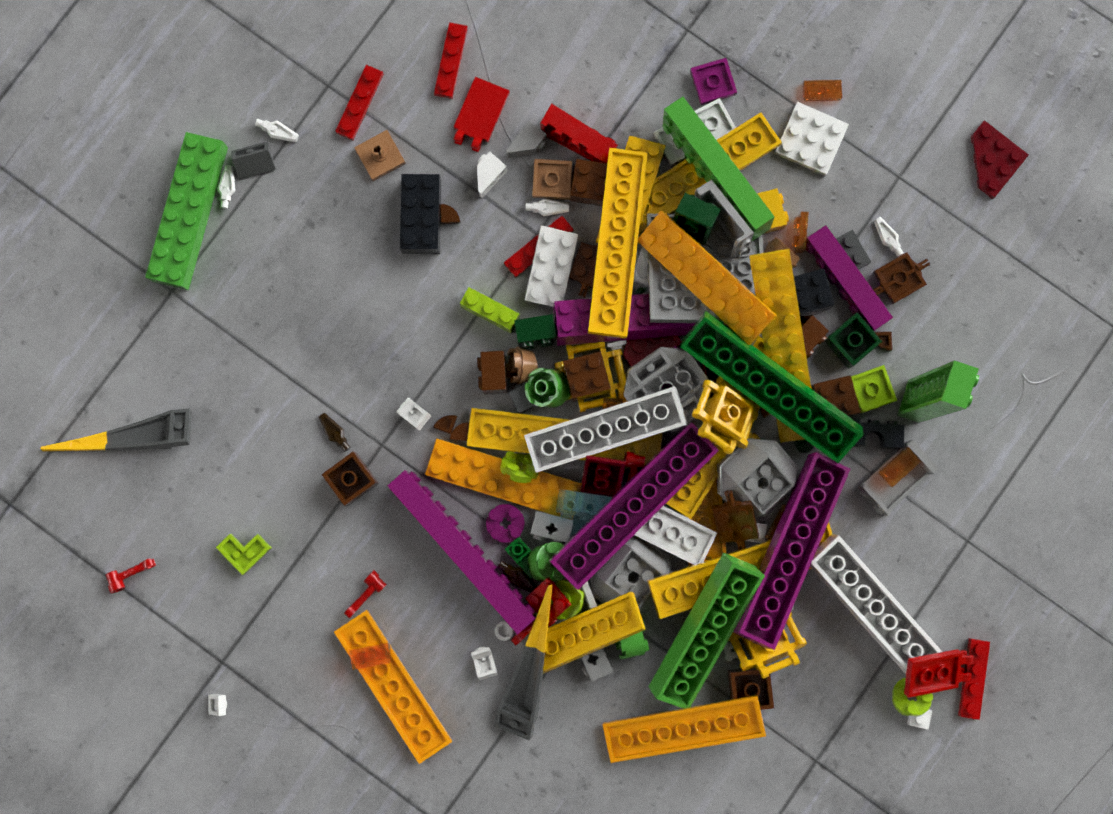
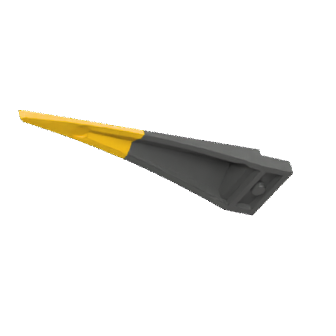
M190 408L170 410L120 428L42 446L40 449L42 451L171 449L176 446L190 445L192 412Z
M552 584L546 590L526 645L498 707L494 727L527 740L532 738L535 723L538 719Z

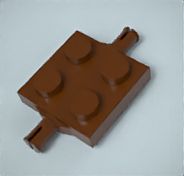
M581 242L569 274V279L577 281L582 285L578 296L586 298L589 288H593L598 244L596 246Z
M906 252L873 272L880 285L873 289L874 292H876L877 296L884 292L892 304L900 301L927 285L922 277L921 270L930 266V262H928V259H925L917 264Z
M725 491L727 502L712 506L720 543L737 542L738 550L746 548L745 540L759 538L752 502L735 501L733 491Z

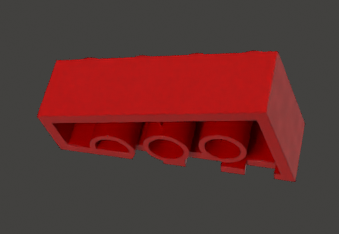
M552 103L540 123L541 130L547 134V138L590 161L607 164L609 148H618L615 140L601 135L597 130L590 128Z

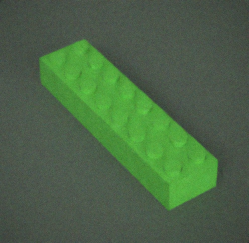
M682 96L664 108L663 130L666 134H670L673 137L675 146L678 149H682L689 164L692 163L696 168L697 175L701 179L704 178L706 182L712 180L754 233L751 242L769 231L775 216L686 99Z
M189 132L185 133L145 276L150 281L189 291L228 150L227 145L222 140Z
M954 360L909 379L897 416L920 423L966 409L973 400L971 392L979 381V375H977L979 368Z
M726 553L722 554L648 686L656 699L681 708L691 707L765 577L755 565Z

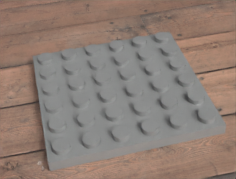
M647 213V227L658 214ZM667 214V215H668L670 218L673 219L675 214ZM716 222L706 245L699 244L756 296L749 255L763 253L762 235L751 242L745 255L732 259L730 254L734 244ZM647 251L650 322L697 323L704 312L707 311L724 323Z

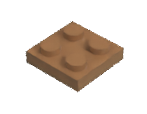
M535 159L532 198L570 200L572 161Z

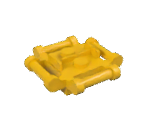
M605 342L585 343L575 346L566 345L568 359H573L574 353L599 348L611 387L610 397L584 402V400L578 401L580 413L586 412V409L612 404V406L618 405L615 390L625 387L626 383L621 349L606 352ZM609 358H614L619 383L613 384ZM563 361L554 363L555 369L565 374Z
M720 376L716 383L704 380L699 402L692 412V417L703 421L702 426L698 430V435L702 438L706 437L721 447L723 452L728 455L734 451L735 446L746 449L748 445L747 439L753 422L758 417V412L753 409L752 400ZM710 392H713V397L708 399ZM711 427L727 437L728 441L726 442L710 431Z
M790 613L786 624L795 642L790 644L788 636L783 629L775 650L766 649L732 633L728 641H731L741 662L740 667L742 671L756 667L764 679L773 672L790 665L796 666L800 664L799 658L794 651L806 646L807 642L799 633L791 617L792 613ZM738 638H742L752 660L747 659ZM786 656H789L788 658H786V659H784V660H781V661H779V662H776V663H774V664H771V665L765 667V665H767V664H769V663H772V662L777 661V660H779V659H782V658H784V657H786Z

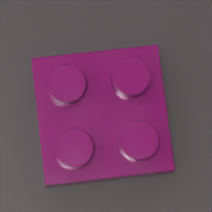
M727 58L690 68L701 105L711 103L719 98L724 99L737 95L738 92Z

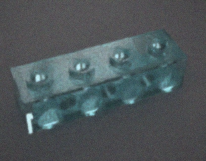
M559 489L556 513H561L563 518L572 519V516L575 515L580 516L579 520L589 521L612 497Z

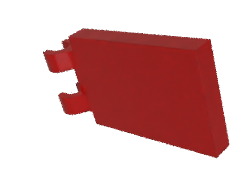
M475 77L454 124V129L457 130L453 139L455 140L454 143L461 146L465 135L472 137L474 140L471 144V150L479 152L483 141L489 143L510 90Z
M955 649L908 658L904 694L910 698L958 688L959 682H969L971 680V673H965V668L961 667V665L972 664L974 656H967L966 650L960 651Z

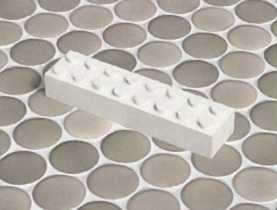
M671 387L526 434L524 437L535 472L537 473L585 458L586 455L591 456L688 425L677 389L676 387Z
M832 534L817 548L810 565L812 570L905 674L908 658L942 652L839 535Z

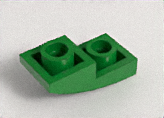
M517 537L505 548V551L530 579H533L528 564V557L532 550L520 537Z

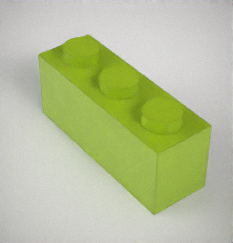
M468 287L460 302L461 308L509 333H512L515 327L514 320L520 318L518 312Z

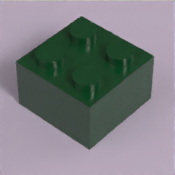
M685 193L675 211L673 220L695 241L706 245L721 209L712 203L700 200L695 195Z
M858 313L851 316L824 340L848 369L855 366L883 342Z
M553 314L514 320L519 347L531 350L537 345L551 347L553 343H556Z

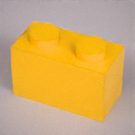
M778 188L757 193L775 216L770 230L766 233L784 229L788 224L787 222H789L787 211L783 209L784 199L782 194L778 192Z

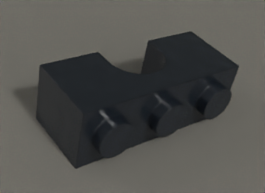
M853 419L862 426L864 434L853 447L865 446L866 436L872 432L879 437L880 448H904L905 425L898 424L899 421H887V424L879 423V420H868L867 423L860 422V419Z

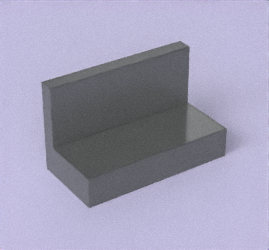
M268 141L231 151V160L239 179L276 170Z

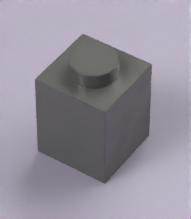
M519 384L511 387L512 391L509 394L519 414L536 407L535 404L527 399L525 385Z

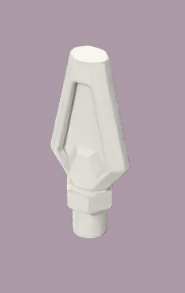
M256 120L255 126L262 128L263 131L269 134L270 138L297 142L299 135L279 121Z
M230 165L224 167L217 187L220 194V208L228 209L231 196L236 191L234 168Z
M544 198L539 202L526 203L525 211L540 213L545 217L569 212V204Z
M881 217L874 220L882 245L889 247L897 258L903 255L904 252L898 242L899 235Z

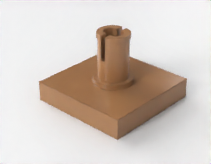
M388 130L354 147L372 181L406 164Z

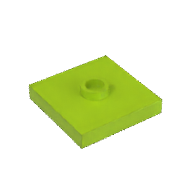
M884 365L851 376L860 414L898 401Z

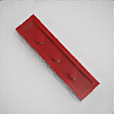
M449 22L434 96L453 99L468 26Z
M369 65L365 66L335 130L336 134L354 140L383 78V71Z
M560 216L548 226L566 232H574L572 226L563 216ZM538 235L504 262V265L515 278L532 266Z
M972 638L968 640L967 656L973 655L974 657L972 664H965V673H971V680L962 683L958 712L960 717L980 720L990 649L989 641Z

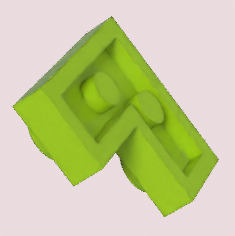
M229 534L216 547L242 575H245L272 549L260 534H257L245 546L233 534Z

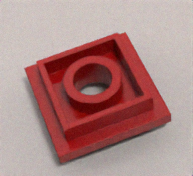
M549 577L525 598L529 605L538 613L546 590L552 584L551 599L553 604L550 605L548 625L572 605Z

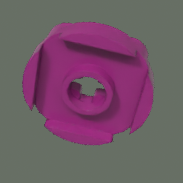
M510 504L496 506L489 512L486 519L488 533L493 539L502 543L514 541L521 535L525 527L523 514L518 508ZM503 518H507V521H511V525H508V529H504V526H500V522L503 521Z

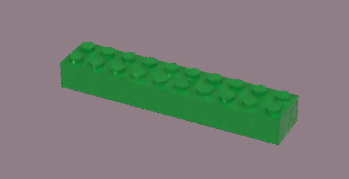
M707 311L704 312L682 340L681 348L836 463H839L864 435L861 425L752 344L748 345L733 330Z

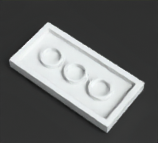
M720 98L695 110V113L716 140L736 128ZM663 127L653 132L657 143L666 145L664 155L670 166L685 160V153L682 149H678L675 146L673 137L670 134H666Z
M546 226L540 227L524 301L554 307V301H564L578 234Z
M663 506L634 535L696 565L704 562L717 532Z

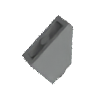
M528 121L507 148V157L534 155L538 150L542 151L547 144V134Z

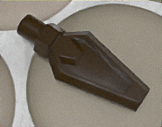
M326 413L321 414L318 418L328 440L335 442L344 452L348 451L351 447L344 437V429Z
M501 561L498 565L504 571L503 573L508 576L511 584L530 593L538 587L521 567H513L504 561Z

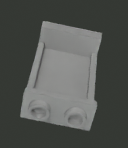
M710 180L697 188L694 195L700 200L712 203L721 209L716 222L734 244L730 257L732 259L737 256L742 257L748 252V247L751 244L754 233L715 183Z
M910 440L904 444V448L898 449L858 486L861 490L859 493L865 500H870L874 504L873 509L879 515L887 516L894 507L939 468L913 440Z

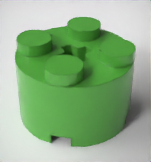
M538 368L529 374L528 382L525 383V395L536 406L556 408L570 398V389L564 372Z
M549 542L535 547L530 552L528 564L530 574L535 580L542 583L548 577L553 582L565 578L548 561L564 546L563 544Z
M644 631L615 643L616 649H621L622 654L619 655L621 660L645 655L646 651H649L647 639L644 640L643 637Z

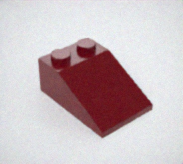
M586 455L580 493L613 497L621 488L626 461Z

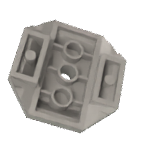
M660 347L628 369L623 395L627 401H631L662 391V385L669 383L672 385L671 387H676L687 423L694 419L692 412L699 402L703 391L704 380H709V378L694 357L685 350ZM681 427L675 428V429H672V430H669V431H670V432H675V431H677L678 429H680Z
M748 438L746 449L736 446L731 454H727L717 463V493L725 502H727L725 491L730 490L733 491L735 501H751L756 521L767 520L790 498L800 469L777 441ZM763 478L762 483L758 485V480Z
M633 535L590 578L592 594L602 603H606L631 591L635 595L641 616H649L655 610L647 580L671 573L670 558L657 546ZM636 572V578L633 581H629V573Z

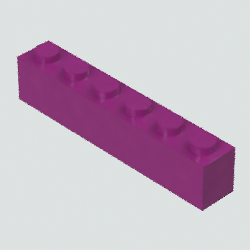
M826 225L804 241L807 252L813 254L817 259L816 264L820 269L825 270L827 279L838 288L839 296L850 305L849 309L853 314L858 313L873 331L893 318Z

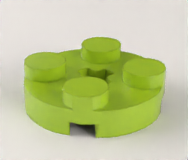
M508 451L500 465V470L504 475L507 473L512 481L519 483H529L533 478L536 479L539 473L535 472L530 454L524 455Z
M565 579L554 582L572 604L557 619H569L576 616L583 607V591L577 590Z
M906 677L902 678L893 687V705L902 715L919 717L931 707L933 694L916 696L917 701H909L908 697L904 694Z

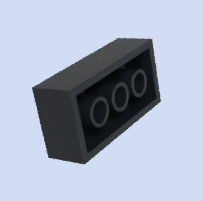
M401 174L400 250L402 254H440L442 181L440 174Z
M824 269L794 276L800 316L828 310L835 305Z

